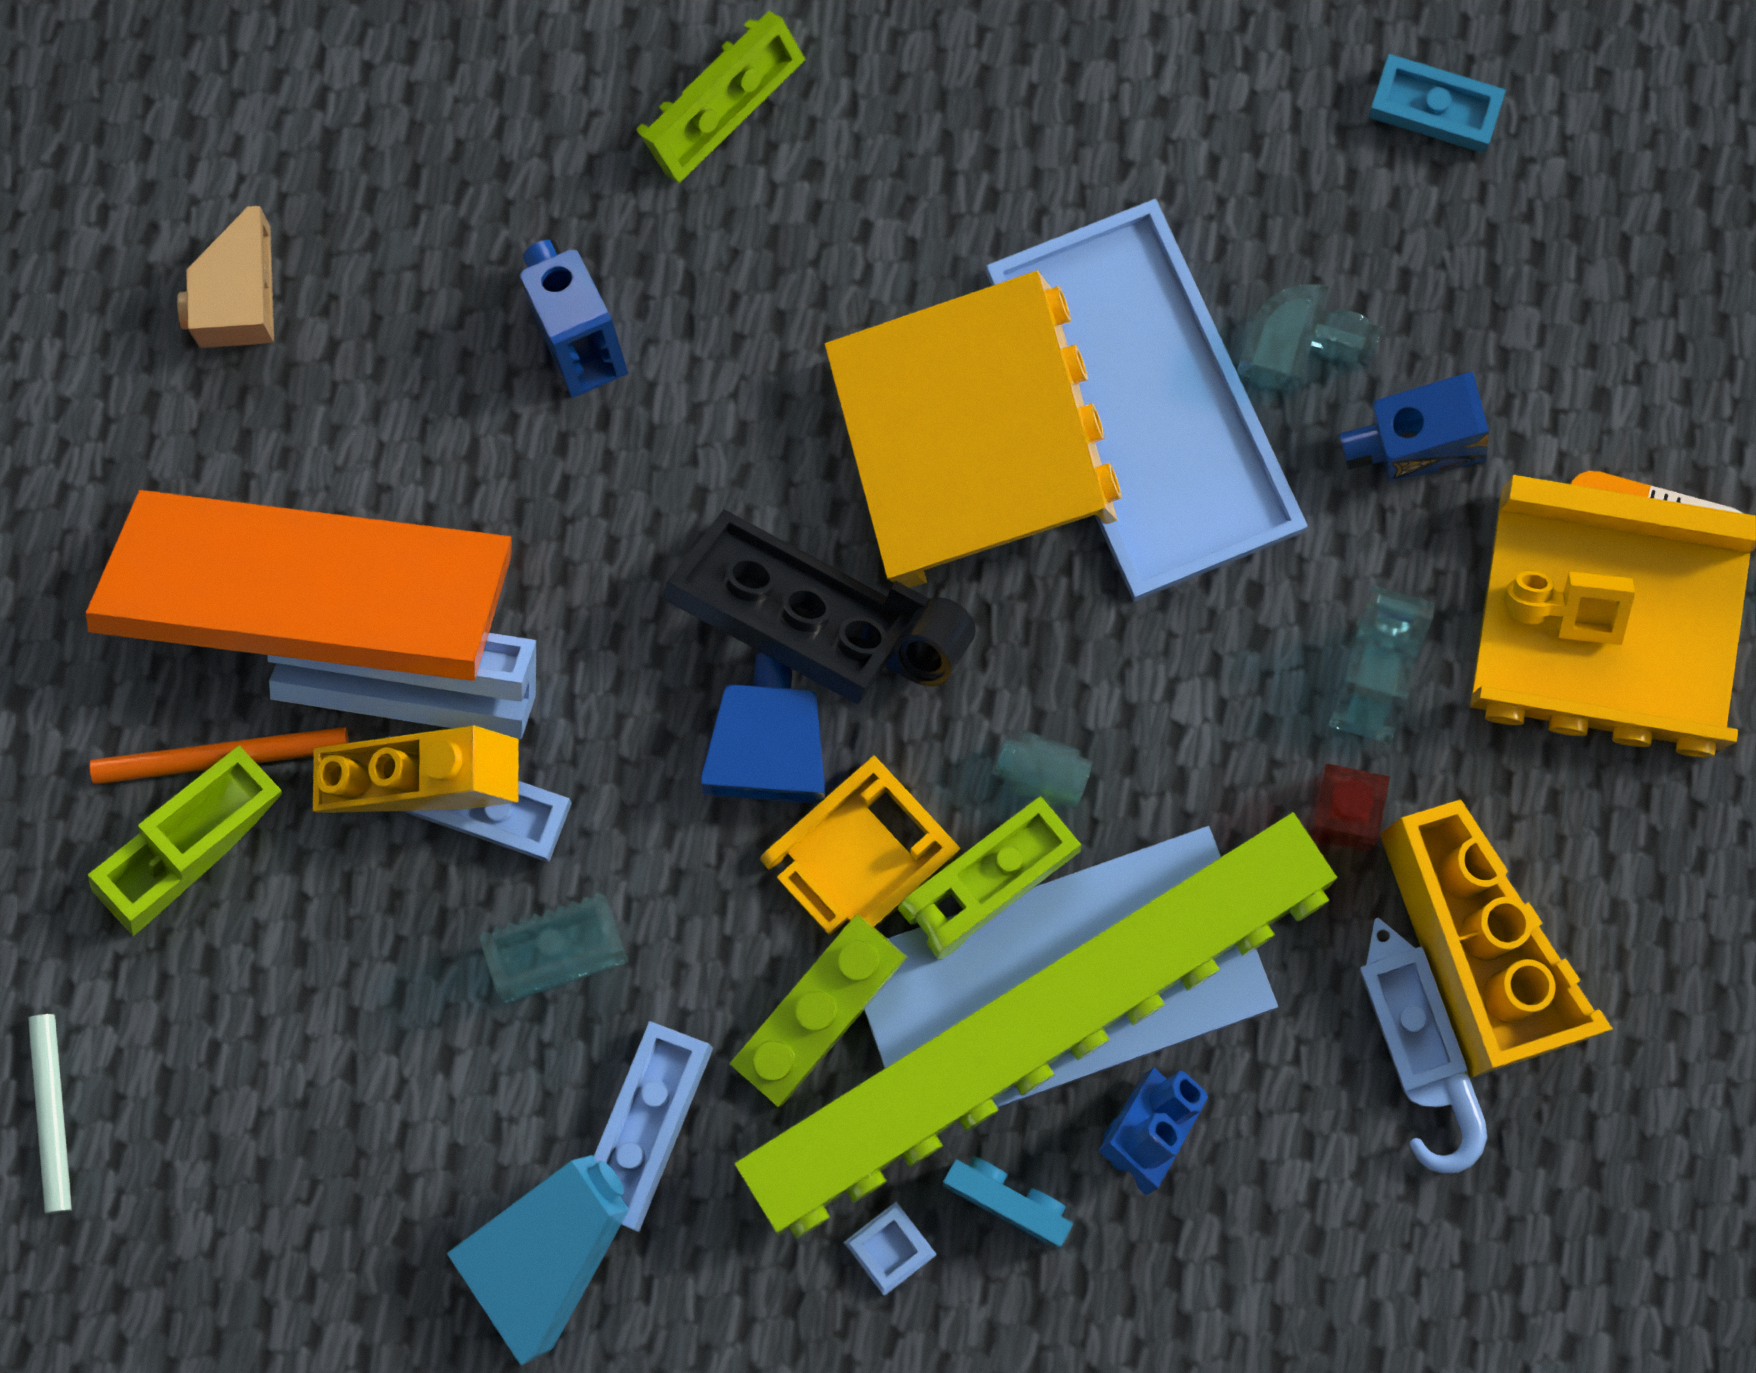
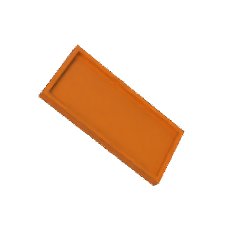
M139 490L87 608V628L90 633L475 681L510 563L512 536Z

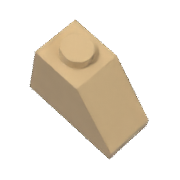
M260 206L247 207L187 269V292H179L177 298L178 317L181 328L190 331L200 348L274 343L270 225Z

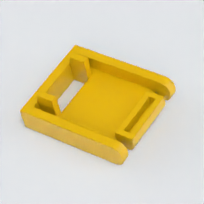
M873 755L765 851L760 857V861L770 870L778 865L787 854L794 860L791 865L777 876V879L830 936L847 920L851 921L856 914L861 915L877 929L898 910L899 905L907 896L939 873L960 854L961 848L880 760ZM885 792L926 834L911 848L910 853L868 809Z

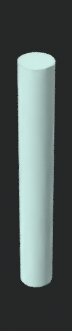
M36 1015L29 1017L28 1021L45 1214L72 1211L55 1015Z

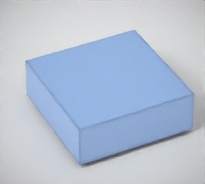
M897 1202L844 1242L884 1296L937 1255Z

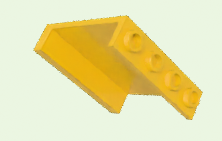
M1038 270L824 343L887 579L893 583L898 581L907 587L927 583L924 570L1096 515L1106 525L1118 521L1113 502L1122 499L1120 486L1111 463L1102 465L1096 442L1105 439L1101 420L1093 403L1084 404L1079 383L1088 380L1085 364L1076 344L1068 346L1062 327L1063 324L1071 322L1069 308L1061 287L1051 288Z
M1512 475L1501 489L1470 707L1486 710L1485 719L1499 724L1522 725L1524 724V717L1549 721L1548 730L1563 735L1586 736L1588 728L1613 732V742L1627 746L1649 747L1651 746L1652 739L1676 743L1675 751L1677 753L1698 758L1715 757V750L1722 751L1736 743L1738 729L1728 728L1727 722L1750 553L1756 549V516ZM1524 571H1535L1547 575L1553 580V588L1557 592H1564L1569 571L1633 578L1635 596L1622 645L1558 638L1556 626L1558 616L1548 615L1545 621L1538 624H1526L1515 620L1509 614V607L1504 600L1507 585L1515 580L1519 573Z

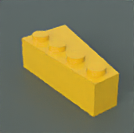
M1461 799L1401 817L1379 834L1419 945L1423 947L1468 1069L1469 1078L1589 1040L1612 1030L1600 1009H1593L1577 985L1581 980L1567 959H1560L1539 926L1543 923L1529 902L1523 903L1505 876L1508 872L1507 868Z

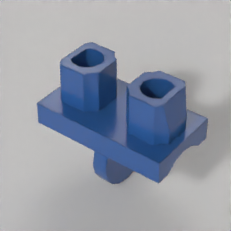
M1153 1067L1141 1076L1118 1118H1115L1109 1124L1104 1133L1103 1143L1098 1151L1106 1159L1111 1160L1112 1165L1117 1170H1128L1135 1178L1137 1188L1147 1196L1158 1189L1208 1099L1206 1091L1184 1071H1178L1166 1079Z

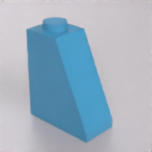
M593 1155L571 1160L447 1253L520 1365L540 1358L553 1349L629 1211V1208L620 1197L624 1193V1189L618 1176L605 1162H597Z

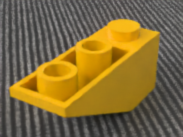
M473 725L314 748L313 812L465 810L518 803L519 739Z

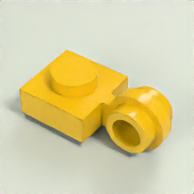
M1524 571L1519 573L1516 579L1507 585L1504 600L1509 607V614L1515 620L1526 624H1538L1545 621L1548 615L1558 616L1556 622L1558 638L1622 645L1635 596L1633 578L1569 571L1564 592H1557L1553 588V580L1547 575L1535 571Z

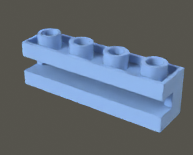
M489 633L475 681L267 655L268 662L276 663L269 680L271 700L447 728L474 725L517 739H522L536 696V640Z

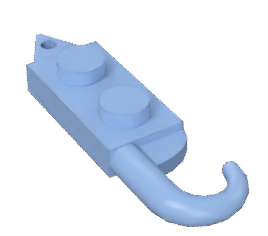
M1376 918L1373 925L1367 963L1365 966L1360 967L1359 970L1403 1092L1411 1102L1422 1107L1437 1108L1451 1105L1462 1134V1142L1458 1150L1449 1155L1434 1154L1426 1148L1419 1138L1412 1139L1410 1147L1417 1160L1429 1170L1442 1174L1459 1173L1473 1166L1483 1154L1487 1140L1486 1122L1423 947L1414 948L1380 918ZM1385 931L1389 935L1388 941L1380 942L1377 939V933Z

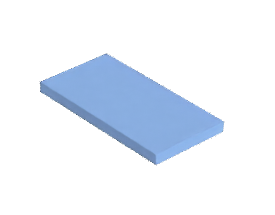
M1156 199L986 265V274L991 286L1038 270L1051 288L1060 286L1063 291L1071 316V322L1062 325L1068 346L1074 344L1078 346L1088 376L1087 381L1079 383L1084 404L1093 403L1095 405L1104 431L1105 439L1096 442L1102 465L1111 463L1122 499L1113 502L1118 521L1106 525L1096 515L1095 517L1133 602L1306 532L1308 525Z
M1203 827L1038 885L969 936L957 950L943 959L939 960L926 945L929 937L921 927L888 938L909 958L864 1009L884 1068L889 1067L1221 858L1210 827ZM956 915L947 917L948 921L951 920V919H952L953 917H955ZM1235 947L1215 960L1220 971L1200 985L1187 991L1182 982L1178 983L1160 995L1165 1006L1134 1026L1131 1025L1127 1017L1121 1019L1104 1030L1110 1041L1079 1061L1075 1059L1072 1052H1069L1049 1065L1055 1074L1051 1079L1024 1096H1021L1017 1088L1014 1087L993 1100L997 1108H1001L1276 1010L1278 1004L1257 950L1255 949L1242 956Z

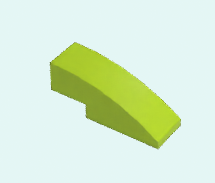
M238 745L138 825L139 834L91 871L88 874L91 891L132 936L136 935L223 857L282 795V790Z

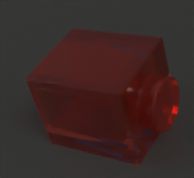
M1326 763L1316 777L1306 829L1311 839L1317 842L1368 852L1379 840L1390 776Z

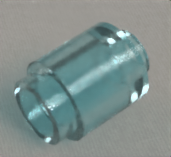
M1022 730L1019 741L1006 737L994 774L1005 777L1001 789L1003 791L1031 801L1042 796L1051 808L1057 810L1060 809L1061 805L1077 809L1093 761L1080 757V750Z

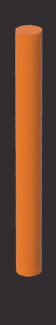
M345 726L90 760V776L92 783L97 785L205 771L238 745L257 764L314 756V748L349 743L348 731Z

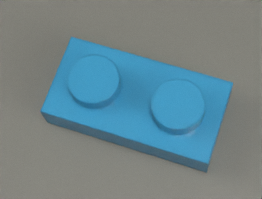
M1388 54L1368 118L1485 154L1506 90Z
M976 1156L972 1157L968 1165L955 1159L943 1182V1188L1056 1250L1062 1247L1074 1224L1061 1217L1066 1208L1065 1205L1034 1188L1030 1189L1027 1197L1003 1185L1008 1176L1004 1171Z

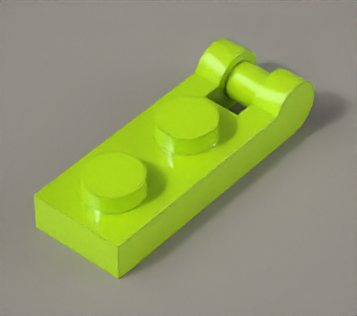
M1039 796L913 891L901 902L898 910L910 925L918 923L929 937L926 945L939 960L943 959L957 950L969 936L1080 853L1081 843L1042 796ZM952 895L963 910L948 921L937 906L948 896Z

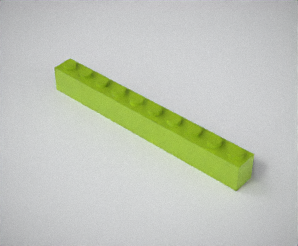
M1292 812L734 1164L778 1236L791 1229L795 1238H800L830 1218L824 1207L845 1194H848L853 1203L867 1196L887 1182L881 1173L884 1169L902 1158L905 1159L909 1167L919 1163L943 1146L937 1136L959 1122L965 1131L974 1128L999 1111L993 1100L1014 1087L1017 1088L1021 1096L1031 1092L1055 1075L1049 1066L1069 1052H1072L1077 1061L1088 1056L1110 1041L1104 1030L1125 1017H1127L1132 1026L1138 1024L1165 1006L1164 1001L1160 997L1162 993L1182 982L1187 991L1195 988L1220 971L1215 960L1236 947L1240 954L1245 956L1275 936L1270 925L1291 913L1296 922L1324 906L1330 901L1324 891L1333 884L1337 876L1295 813Z

